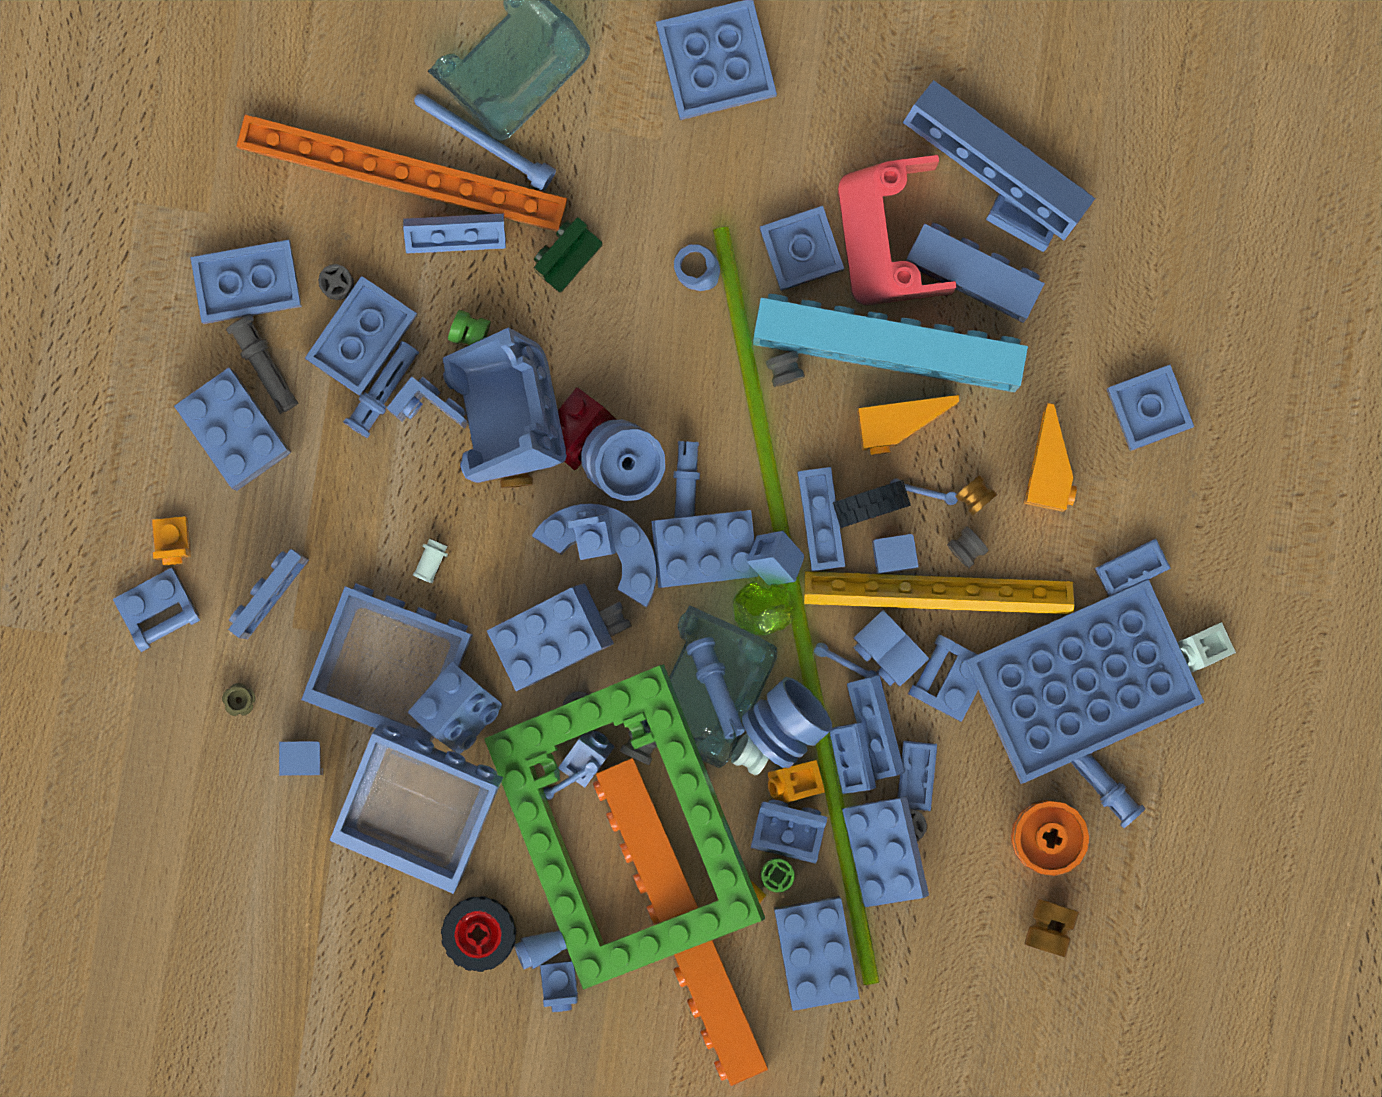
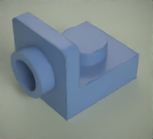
M596 509L577 512V519L567 522L568 528H574L580 560L616 553L608 513L597 515Z
M598 731L581 735L558 769L570 777L584 769L590 760L597 761L601 767L614 749V745L609 742L604 734ZM587 774L576 782L585 788L594 775Z
M572 961L541 964L544 1007L551 1006L552 1012L572 1010L571 1004L578 1003L576 974Z

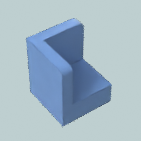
M784 531L757 535L747 562L767 585L773 586L796 581L804 560V554Z
M912 534L872 541L877 574L919 567L914 536Z
M279 742V776L323 775L320 742Z

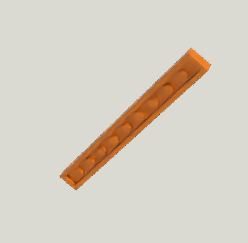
M249 115L244 116L236 145L241 150L487 214H504L506 219L556 232L561 227L568 201L564 197Z

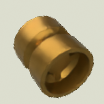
M1037 899L1032 916L1036 923L1029 926L1024 944L1066 957L1071 941L1067 933L1074 930L1079 911ZM1051 919L1056 921L1055 930L1048 928Z

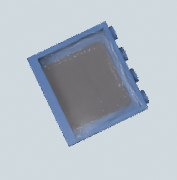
M355 583L353 589L345 586L301 700L377 728L379 724L382 726L393 725L401 729L403 735L413 739L423 738L432 743L434 736L418 723L408 711L452 661L461 668L473 635L466 632L467 625L449 619L447 625L435 621L437 614L418 607L416 613L403 609L405 602L386 595L385 600L382 601L372 597L374 590L357 583Z
M379 724L371 735L329 841L454 894L461 882L503 777L497 775V772L489 766H476L466 762L465 757L456 752L448 751L445 753L434 748L433 743L426 739H413L403 735V731L393 725L382 726Z

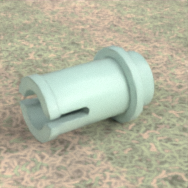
M429 539L428 543L422 546L425 550L413 576L433 584V579L443 556L447 557L448 555L445 553L448 546Z

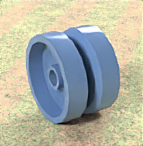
M623 419L609 420L597 426L586 438L581 451L582 467L587 478L610 497L622 501L639 500L651 494L661 482L665 471V454L660 442L635 423Z

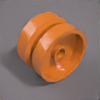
M1043 800L1031 803L1019 812L1012 824L1010 839L1013 851L1023 865L1039 874L1055 876L1067 873L1081 863L1088 851L1089 833L1085 820L1077 810L1062 802ZM1052 831L1055 839L1052 843L1047 844V841L1042 839L1044 832L1050 833Z

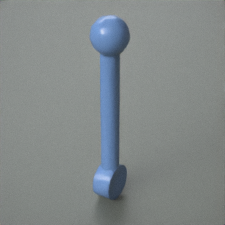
M895 478L891 480L890 484L901 480ZM904 484L906 491L945 500V503L948 505H954L958 501L955 497L957 495L955 492L945 494Z
M818 643L814 649V653L817 656H826L865 678L878 675L873 670L867 671L829 651L828 646L824 643Z
M590 760L581 771L552 788H544L547 800H551L556 792L583 776L596 774L600 768L599 763L595 760Z

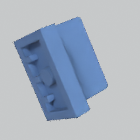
M411 376L387 407L389 412L401 422L406 417L411 420L423 405L420 399L425 397L464 429L468 425L467 420L464 418L466 415L464 409L450 398L446 402L442 401L437 397L441 392L424 377L418 382Z

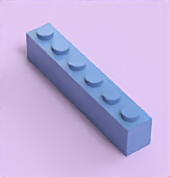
M934 80L916 101L903 121L906 126L1062 240L1067 238L1096 199Z

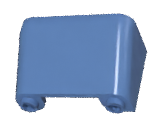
M508 327L443 357L445 369L443 377L445 383L450 389H454L463 395L473 449L463 453L460 463L465 478L479 483L550 468L566 460V449L546 355L539 344Z

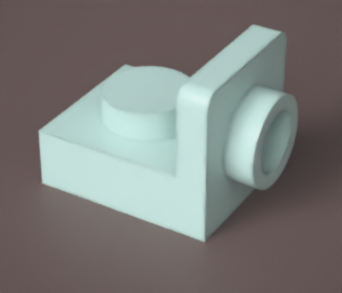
M1222 622L1177 642L1191 673L1236 653Z

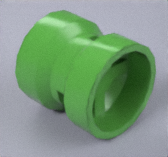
M459 309L452 323L448 341L456 344L462 342L468 344V346L487 337L491 321L484 318L474 319L468 312Z
M772 858L762 866L761 880L768 890L775 893L784 892L792 886L795 876L789 862L782 858Z

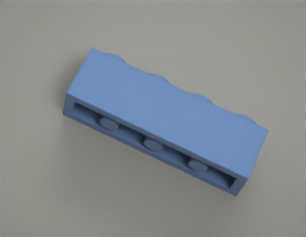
M924 223L906 261L916 265L920 272L942 283L956 281V290L1022 323L1026 321L1045 284L1038 280L1040 276L1037 273L1023 267L1019 271L1009 266L1010 261L1007 258L996 253H992L989 256L979 251L980 246L977 243L966 238H962L959 241L949 236L950 231L947 228L936 223H932L931 226Z

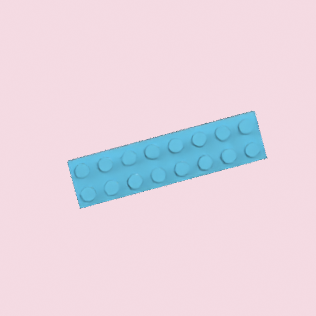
M768 294V299H760L753 345L789 352L797 351V353L1014 393L1022 383L1028 346L1020 345L1021 339L1001 336L1000 340L987 339V333L975 330H968L967 334L954 333V327L942 324H934V328L921 327V321L909 318H901V322H893L887 320L888 315L876 312H868L867 316H860L854 314L855 309L843 306H835L834 310H827L821 308V303L810 300H802L801 305L788 302V297L777 294Z

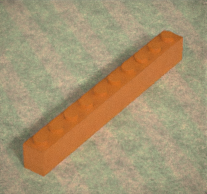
M634 758L597 773L598 781L593 782V786L600 801L607 799L611 812L606 813L613 831L620 830L625 842L620 844V848L626 862L633 861L638 874L633 875L640 894L647 892L652 904L646 908L653 924L656 925L699 908ZM713 940L674 954L679 966L673 970L680 986L687 985L692 998L687 1000L694 1018L700 1016L706 1029L700 1032L708 1050L713 1047L715 1048L719 1060L715 1061L714 1064L721 1080L728 1079L730 1085L733 1086L767 1071L768 1066Z

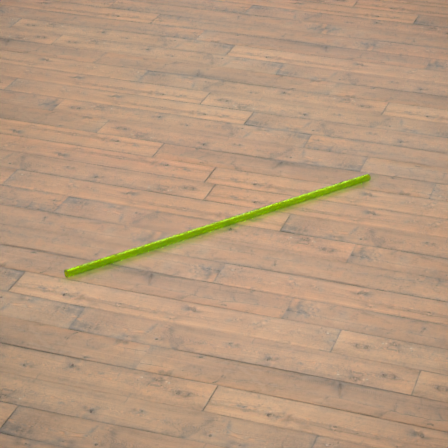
M728 226L713 229L772 530L773 533L784 531L791 539L730 230ZM798 575L795 582L783 585L803 685L812 692L825 708ZM829 732L815 745L863 985L879 983L880 980L864 901L842 810L845 808Z

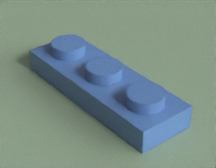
M504 214L403 219L406 254L506 248Z
M831 467L798 471L811 571L845 567L840 526L833 506L836 498Z
M880 675L847 683L856 722H863L875 780L905 773Z

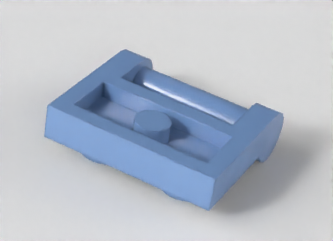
M172 567L113 599L140 652L150 648L151 643L188 623L193 625L201 620L175 569ZM180 603L182 612L143 632L139 624Z
M938 635L934 642L937 645L916 686L912 685L908 694L962 722L978 691L965 660L978 654L942 635ZM948 652H951L957 657L935 697L929 694L928 690Z

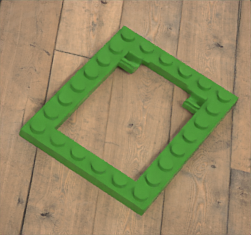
M664 664L484 738L497 773L503 777L502 786L559 930L564 938L583 990L766 919ZM647 719L651 732L646 733L642 723L643 720ZM613 722L614 726L624 723V726L630 729L633 737L630 741L634 750L656 742L718 900L604 944L542 787L561 780L554 756L551 754L558 750L556 745ZM540 763L544 768L545 775L538 778L534 765Z

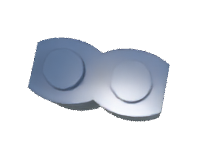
M884 610L853 638L857 642L853 648L866 662L872 658L881 667L877 673L889 686L895 682L900 687L929 660L928 656Z

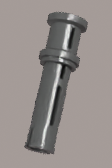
M248 315L226 328L228 334H233L242 350L240 353L241 357L245 358L246 361H250L275 403L278 412L282 414L299 403L273 362L267 350L269 348L268 341L261 338L253 324L254 317Z

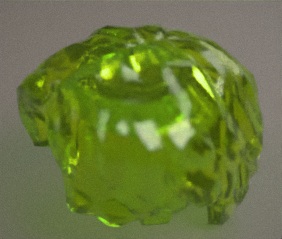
M752 581L739 590L733 599L734 620L744 631L753 635H771L777 631L784 630L795 619L794 610L797 609V602L793 594L786 587L781 589L777 584H771L770 588H765Z

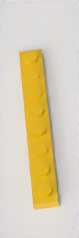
M805 571L804 604L1071 614L1074 612L1075 605L1073 582L809 571Z

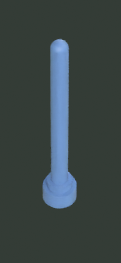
M416 95L414 102L418 107L528 175L527 179L531 181V186L541 192H544L555 176L556 169L546 163H532L426 95Z

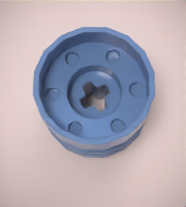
M785 677L767 693V700L760 699L754 705V708H750L742 716V724L753 743L767 758L783 768L791 767L798 760V757L801 758L807 752V745L814 746L833 729L832 721L820 701L804 685L789 677Z

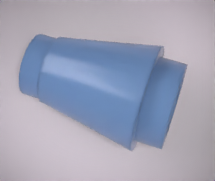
M560 930L523 937L521 942L514 944L516 954L523 969L529 967L535 969L562 950L567 949Z

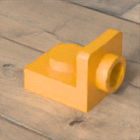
M187 517L152 520L155 552H152L153 559L162 560V565L183 564L182 558L191 557Z
M817 760L768 772V790L774 800L787 803L825 792Z

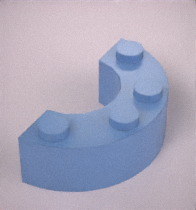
M599 504L573 505L549 516L531 535L539 542L563 555L571 545L577 543L574 528H568L567 524L568 521L577 519V512L596 509L597 515L608 513L615 551L622 563V578L618 591L642 606L648 607L655 590L657 578L654 552L643 530L624 513Z

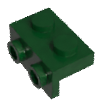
M579 217L573 222L567 220L555 234L559 237L551 247L545 245L534 258V261L537 263L533 267L535 273L559 293L564 291L603 245L602 241L589 231L588 225Z

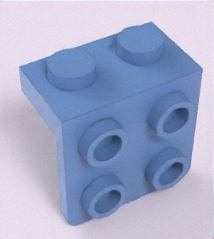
M452 661L408 713L436 739L460 754L464 750L469 749L475 743L476 736L483 728L496 719L502 703Z

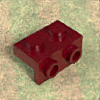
M578 387L575 388L558 409L566 449V460L564 462L573 470H577L582 464L581 451L589 434L597 426L609 420H616L606 408Z

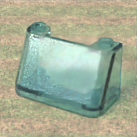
M504 0L503 6L508 15L463 60L455 54H447L440 57L428 70L433 79L498 141H503L512 136L584 64L590 54L589 44L573 21L549 0Z
M689 605L687 611L680 617L678 622L680 638L686 642L669 678L702 760L721 768L731 758L741 735L736 737L734 731L732 739H725L706 686L698 681L695 675L697 672L693 657L687 654L686 647L702 638L712 637L716 643L714 650L719 662L725 666L723 678L741 723L742 716L750 708H754V705L757 703L775 664L778 652L775 645L757 635ZM647 719L643 720L642 723L646 733L651 732Z

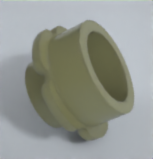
M241 683L233 684L231 689L225 690L222 696V702L226 706L225 710L232 716H238V714L245 716L253 710V703L256 700L253 690L247 689ZM237 697L242 698L241 703L236 702Z

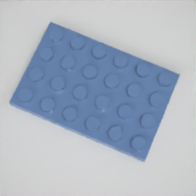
M1149 580L965 660L1020 784L1026 783L1204 703Z

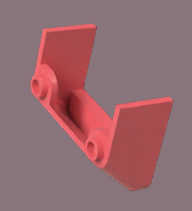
M938 155L887 161L848 173L841 179L838 186V196L852 295L858 303L862 305H876L952 295L954 293L956 281L922 285L920 271L916 265L909 261H891L883 197L896 195L904 189L907 183V174L936 170L939 163Z

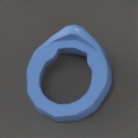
M691 244L682 248L674 259V271L677 278L687 288L705 291L717 285L720 266L717 257L710 249L699 244ZM692 252L701 253L706 259V266L708 268L697 279L693 276H687L682 271L681 266L685 256Z

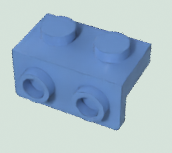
M779 800L762 802L750 848L816 864L827 817L822 816L820 811L812 808H802L801 810L789 808L787 803Z

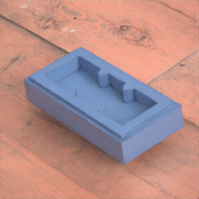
M998 194L986 218L987 221L1042 252L1047 249L1054 235L1053 232L1001 194Z
M1153 539L1094 569L1108 597L1171 568L1157 540Z
M863 722L832 727L830 737L842 794L875 789L876 783Z
M903 741L901 760L905 773L900 774L898 798L907 796L909 809L931 811L937 744Z

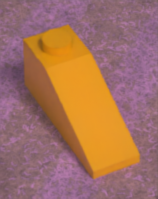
M959 395L858 408L857 415L862 451L870 450L871 455L891 453L890 447L897 446L959 403Z
M1047 403L1043 409L1024 504L1064 512L1067 510V505L1073 506L1077 486L1072 485L1073 474L1054 404Z

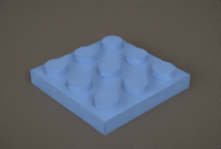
M742 0L656 22L680 120L777 97L753 0Z

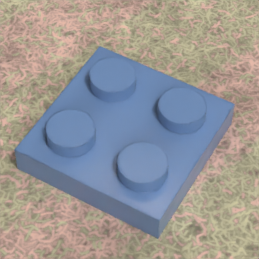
M823 206L759 227L780 291L844 270Z
M1171 365L1106 389L1130 451L1194 427Z

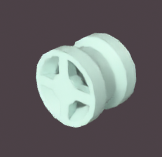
M748 734L742 736L731 756L733 764L747 767L748 772L754 776L762 771L769 759L757 748Z

